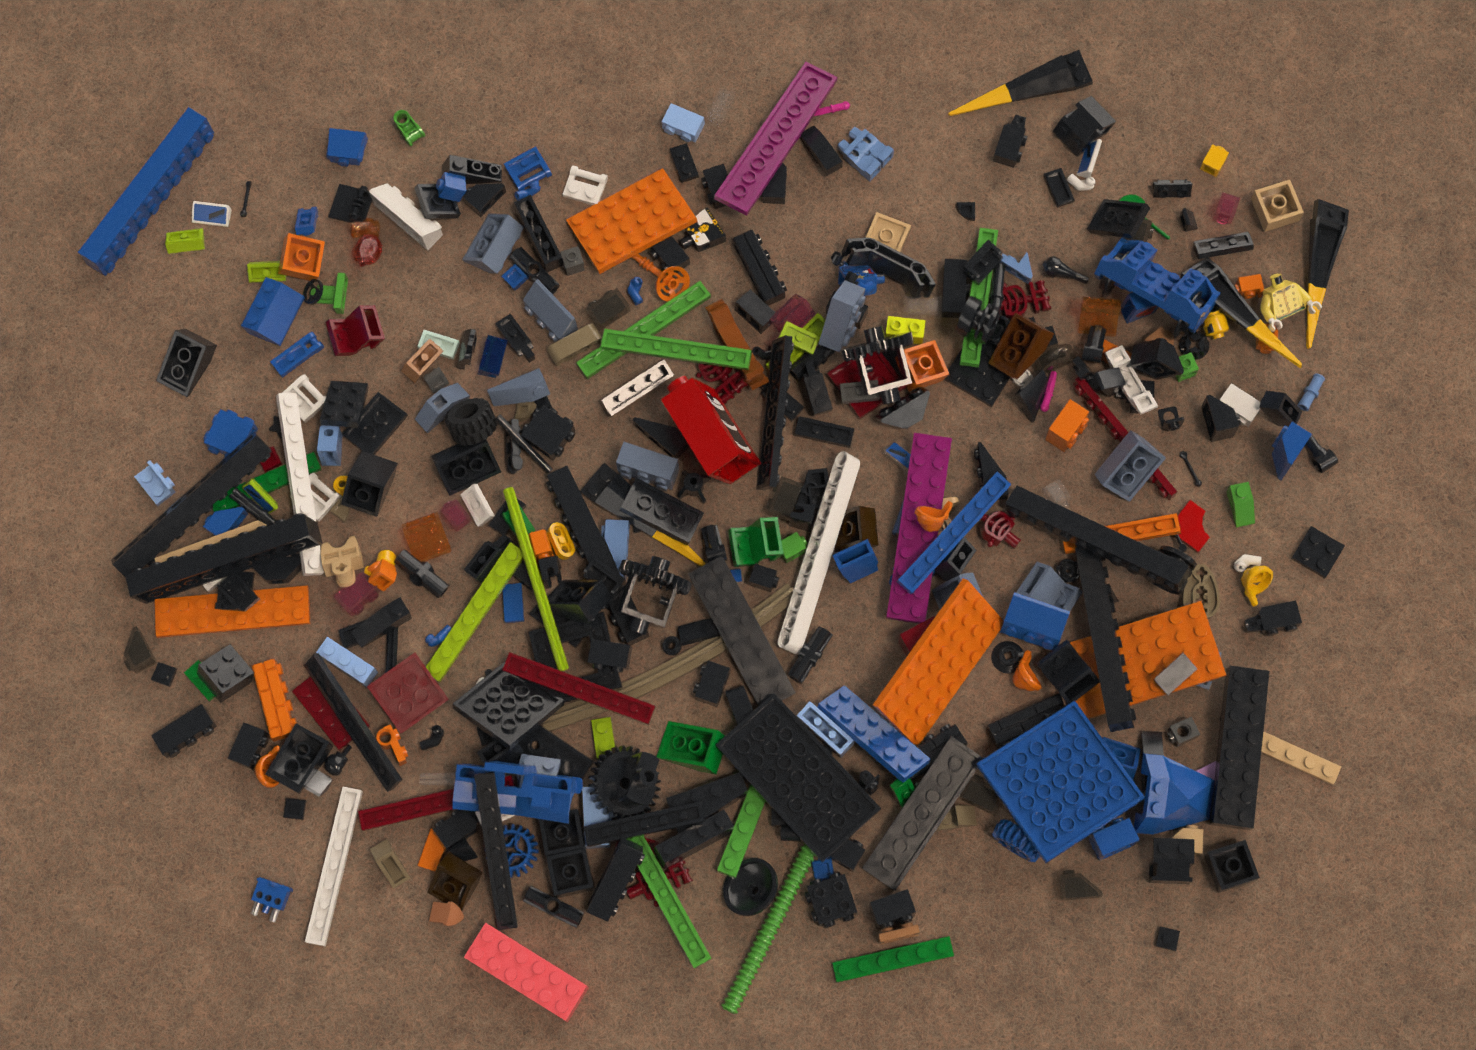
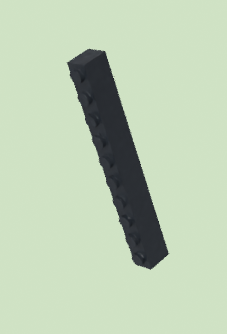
M254 431L112 558V565L125 577V575L132 573L131 571L134 569L143 568L146 564H152L157 554L165 552L171 546L170 543L174 539L178 540L184 535L186 528L194 526L203 513L207 514L212 510L213 504L216 501L223 500L232 487L236 488L240 485L241 479L246 474H252L256 470V465L260 462H265L271 456L272 450Z
M568 466L548 474L547 478L549 481L546 482L550 493L554 491L556 495L554 501L558 509L562 508L565 513L562 515L566 526L570 524L572 528L570 534L573 541L579 542L580 548H578L582 559L586 558L588 563H590L596 556L620 575ZM624 586L614 600L611 599L607 603L606 609L610 608L613 615H610L614 626L618 625L621 630L618 634L622 643L627 642L628 645H633L650 636L648 631L646 636L627 630L631 617L617 612L625 589ZM630 596L627 608L638 611Z
M1018 485L1005 503L1006 510L1011 517L1021 518L1030 526H1038L1045 533L1057 535L1064 542L1074 543L1081 550L1091 551L1098 558L1108 559L1113 565L1127 568L1134 575L1144 576L1151 583L1161 584L1168 591L1179 593L1190 574L1189 565Z
M1076 547L1075 551L1110 732L1134 728L1133 721L1137 719L1135 709L1130 707L1133 697L1131 690H1127L1126 686L1130 682L1128 673L1123 670V666H1126L1124 654H1120L1119 650L1123 646L1121 637H1117L1116 630H1119L1117 618H1113V613L1116 612L1114 601H1110L1109 595L1113 594L1110 583L1107 584L1106 578H1109L1108 568L1103 566V561L1106 559L1098 558L1091 551L1081 550Z

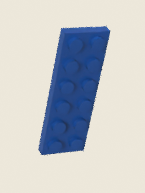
M845 685L818 703L817 708L902 783L929 764L930 758Z

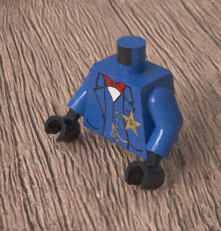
M834 251L832 254V263L836 266L839 265L838 284L840 286L846 280L865 288L864 296L877 292V284L885 283L883 272L874 273L868 265L848 266L846 261H842L844 256L841 253Z

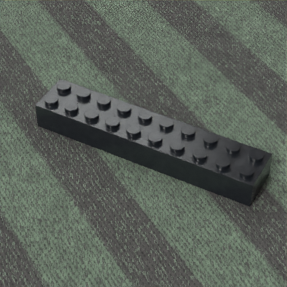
M298 513L290 519L277 520L273 525L260 526L252 532H242L238 534V537L225 538L220 543L204 545L203 549L197 551L190 550L185 552V555L179 557H169L165 562H155L147 568L134 569L131 571L132 573L125 575L130 597L147 604L154 602L155 599L166 598L228 577L229 575L322 545L323 542L318 523L307 515Z

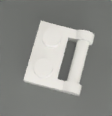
M573 165L562 195L563 197L590 205L598 204L608 180V175H598L578 169L577 166ZM578 176L599 182V185L594 186L575 180V178Z
M305 374L301 375L282 392L297 394L300 418L305 423L324 407L326 396H323L309 382V378ZM304 386L318 402L313 404L299 388Z
M311 473L309 475L310 485L316 486L330 498L325 502L311 490L315 518L319 522L340 499L341 495L334 493L318 479L315 473Z

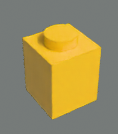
M1212 144L1202 162L1200 170L1217 177L1229 152L1221 146Z

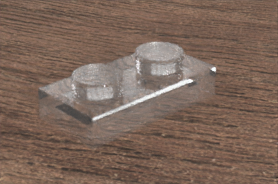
M904 296V315L941 317L942 297L925 298L920 296V298L913 299L912 296Z

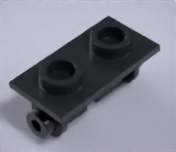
M1157 179V181H1153V198L1191 197L1193 184L1191 181H1187V179L1173 180V183H1170V180Z
M864 770L860 773L859 785L871 796L879 788L880 775L878 774L874 777L869 771Z

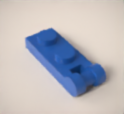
M317 206L307 210L304 208L298 209L295 224L296 235L302 234L307 236L315 232L317 217H319Z
M314 332L308 333L270 361L282 378L315 353L324 349V345L322 342H318ZM310 343L312 346L308 349L306 345Z

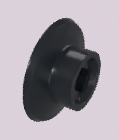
M1003 641L994 647L991 660L998 671L1010 674L1015 672L1019 661L1023 658L1024 652L1017 643ZM1011 653L1012 659L1006 660L1004 654Z

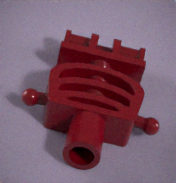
M1045 281L1035 282L1038 290H1034L1033 282H1029L1030 295L1027 296L1020 286L1011 285L1007 287V284L1004 282V301L1001 306L1004 316L1011 319L1015 313L1024 316L1027 303L1029 302L1033 303L1035 314L1040 311L1038 305L1040 303L1042 304L1043 312L1051 310L1052 308L1049 305L1050 297L1045 296L1048 293V289L1044 286ZM1024 304L1023 310L1018 312L1019 305Z
M703 363L698 365L700 372L696 373L697 378L703 376L708 382L722 381L723 384L715 390L718 394L726 392L720 396L724 404L729 399L735 398V392L740 394L742 392L741 389L748 386L744 378H741L736 383L743 376L741 372H736L730 378L728 377L733 368L725 367L723 370V366ZM715 374L718 375V376L715 377V378H711V377H710L711 375H715Z
M1002 511L994 512L989 517L986 514L981 517V521L984 522L981 528V536L984 540L988 541V547L998 546L1003 540L1015 549L1021 541L1020 538L1011 532L1015 525L1013 522L1015 518L1009 517Z
M685 860L668 867V871L664 872L668 880L673 878L678 889L681 888L678 877H682L684 885L693 881L688 873L690 872L689 868L684 869L683 867L686 864ZM679 867L680 872L675 874L674 869ZM639 870L636 873L639 883L627 888L630 899L645 894L648 901L654 900V906L659 907L657 900Z

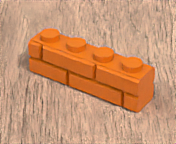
M275 659L252 665L269 734L271 740L276 742L287 738L297 721L296 718L291 716L290 711H293V705L291 700H287L286 693L289 691L286 682H282L281 675L284 674L282 665L277 663Z

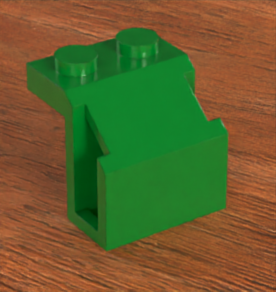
M778 517L759 518L749 527L730 528L728 530L734 567L754 566L768 558L772 562L784 554Z

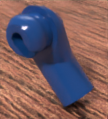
M531 181L529 189L516 191V200L538 193L541 189L539 181Z
M634 277L627 289L635 305L643 302L639 294L643 283L640 277Z
M446 625L436 636L429 634L425 638V642L430 647L437 646L444 641L452 628Z

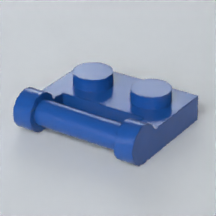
M536 146L504 163V167L518 191L530 186L529 183L531 181H539L544 177L552 176L549 167ZM539 167L542 168V171L523 181L519 180L520 177Z

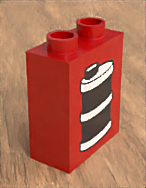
M687 376L679 377L667 386L669 394L663 397L661 401L708 476L732 484L761 464L714 388L694 378L688 380Z

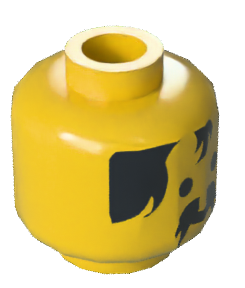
M1220 311L1209 313L1203 322L1205 335L1213 336V339L1224 337V333L1229 330L1226 315L1220 313Z

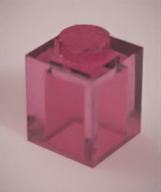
M1222 192L1213 219H1216L1221 224H1231L1240 198Z
M457 499L448 501L441 510L456 532L472 521Z

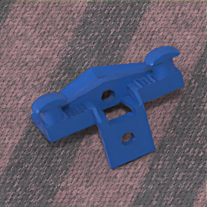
M501 761L485 762L484 766L457 764L453 809L480 812L474 775L495 771L501 814L569 823V812L573 795L575 793L580 794L583 788L582 778L538 774L534 765ZM505 773L524 775L522 787L505 785Z

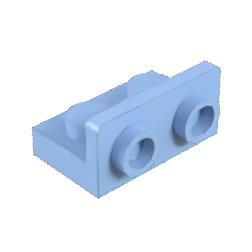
M149 460L147 462L149 466L134 477L154 503L159 506L176 493L172 488L175 484L169 477L164 478L161 474L164 470L158 463L153 464Z

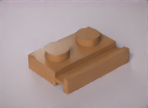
M913 923L901 925L902 929L894 930L893 927L881 930L882 933L878 935L879 943L881 945L918 936L920 933L918 925L913 926Z

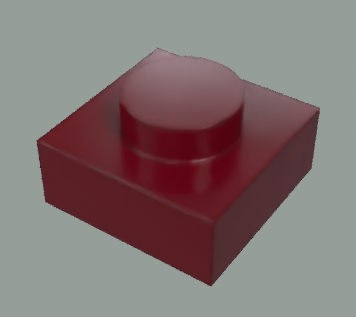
M274 446L270 447L272 450L271 456L265 462H260L265 473L282 465Z

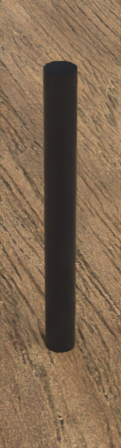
M499 414L495 420L547 474L550 473L553 468Z

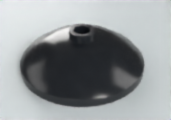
M760 858L743 860L736 879L727 876L724 882L723 897L728 908L740 916H753L765 910L773 901L778 888V877L775 869L767 861Z

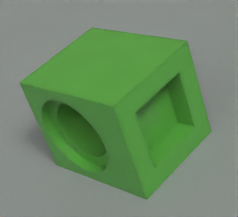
M1192 352L1180 356L1179 359L1184 373L1176 376L1178 382L1196 376L1199 370Z
M795 532L781 540L784 553L782 556L786 563L805 554L808 543L804 536H799L798 532Z

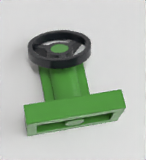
M338 273L336 286L323 285L318 279L310 280L303 291L304 301L310 305L316 303L334 304L335 312L337 314H344L348 277L345 273ZM314 282H318L319 285H317V287H315V285H314L313 283H314ZM309 287H311L309 292L310 297L309 299H307V291Z

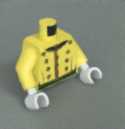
M1281 274L1270 276L1272 286L1263 290L1260 311L1266 322L1270 323L1268 328L1271 332L1275 331L1274 325L1277 330L1282 328L1280 320L1306 309V305L1309 306L1308 311L1310 314L1316 313L1313 306L1317 307L1318 310L1322 308L1320 302H1312L1311 296L1297 283L1283 280Z

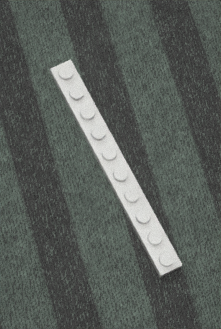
M278 393L276 400L294 515L298 513L305 514L316 521L297 394ZM320 545L300 552L303 576L322 575L324 573Z

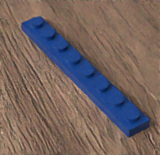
M996 472L896 582L911 595L1011 486V483L999 472Z

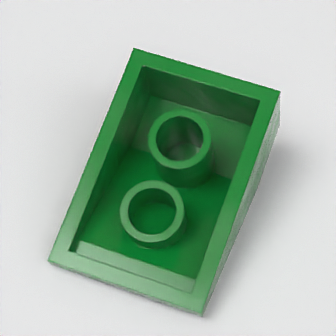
M668 721L657 758L696 771L716 775L723 756L716 747V744L725 735L715 729Z

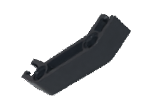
M873 238L847 239L841 251L844 257L850 254L847 259L848 266L866 264L879 272H883L885 275L905 284L913 299L920 298L921 291H923L925 298L930 297L936 285L929 271L922 263Z

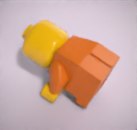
M390 550L380 551L376 562L366 566L364 569V573L370 576L368 582L374 586L377 585V588L385 591L396 580L395 553Z

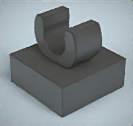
M439 367L437 369L434 368L431 373H426L423 377L433 393L449 384Z

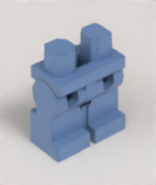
M854 127L848 136L853 142L849 144L843 139L838 144L837 149L843 154V159L871 182L881 171V167L883 168L893 158L894 149L890 146H885L866 129L861 131Z

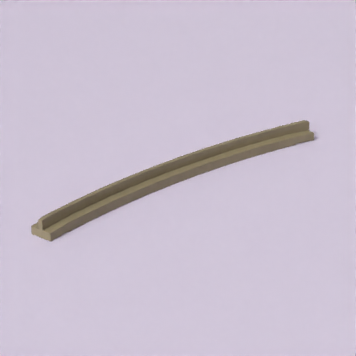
M788 583L752 609L761 628L788 608L794 590ZM721 636L704 640L673 659L623 682V687L614 691L637 699L688 674L728 649ZM578 700L562 706L542 724L549 731H553L609 710Z

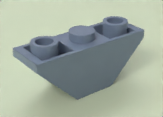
M459 383L442 388L425 402L415 420L429 433L445 419L446 414H448L447 412L454 405L469 399L470 395Z

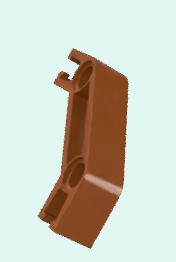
M722 299L705 307L713 327L724 346L751 350L737 327L728 305ZM752 353L749 370L738 369V371L741 372L742 378L746 380L748 386L754 390L768 383L769 380L763 374V366Z

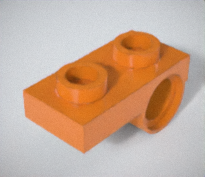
M390 724L379 730L376 739L381 748L384 750L392 748L399 766L406 764L408 753L404 746L400 747L398 740L401 738L397 728L392 729ZM384 735L391 736V740L388 743L381 742V738Z

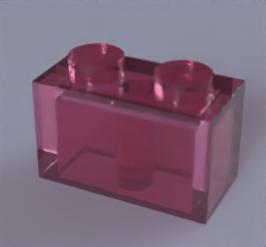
M795 293L769 320L780 333L786 321L803 328L816 313L805 298Z
M363 571L356 576V581L353 585L344 587L334 596L351 617L354 614L356 616L364 610V606L368 602H374L379 597L378 593L381 592L377 586L368 582L369 577Z

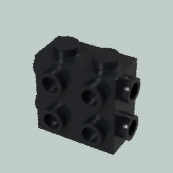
M543 405L533 413L531 422L524 425L521 430V436L533 448L554 461L556 457L562 455L565 449L564 446L567 442L573 440L576 433L573 421L567 417H560L554 408L550 406L547 408Z
M840 872L829 875L828 880L821 881V879H816L809 882L810 885L807 886V892H804L807 903H812L814 911H811L814 923L818 922L819 927H832L836 925L835 921L843 919V922L855 919L854 915L858 913L845 874L840 875Z

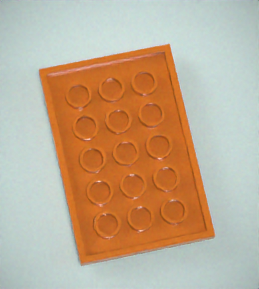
M663 168L566 219L567 224L599 274L698 222L696 216Z

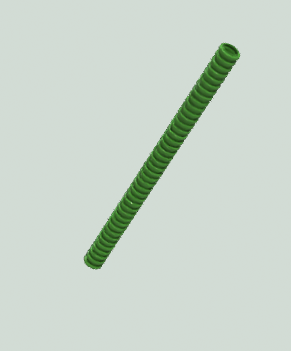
M805 844L801 846V852H798L799 856L795 858L796 862L792 864L793 868L789 869L790 874L786 875L788 877L787 880L784 879L785 884L781 885L782 890L778 891L779 896L775 897L776 902L772 903L774 905L773 908L770 907L771 912L767 913L768 918L764 919L765 924L761 925L762 930L758 931L760 933L759 936L756 935L755 937L757 940L753 941L754 946L750 947L751 951L747 953L748 957L744 959L745 963L741 965L742 969H739V975H736L737 979L733 981L734 985L730 987L731 991L727 993L728 997L724 999L725 1003L721 1005L723 1009L733 1014L738 1013L737 1009L741 1007L740 1003H743V997H746V991H749L748 987L752 985L751 981L755 979L754 975L758 973L757 969L761 967L760 963H763V957H766L765 953L769 951L768 947L772 945L771 941L775 939L774 935H777V929H780V923H783L782 919L786 917L785 913L789 911L788 907H791V901H794V895H797L796 891L800 889L799 885L803 883L802 879H805V873H808V867H811L810 863L814 861V853Z

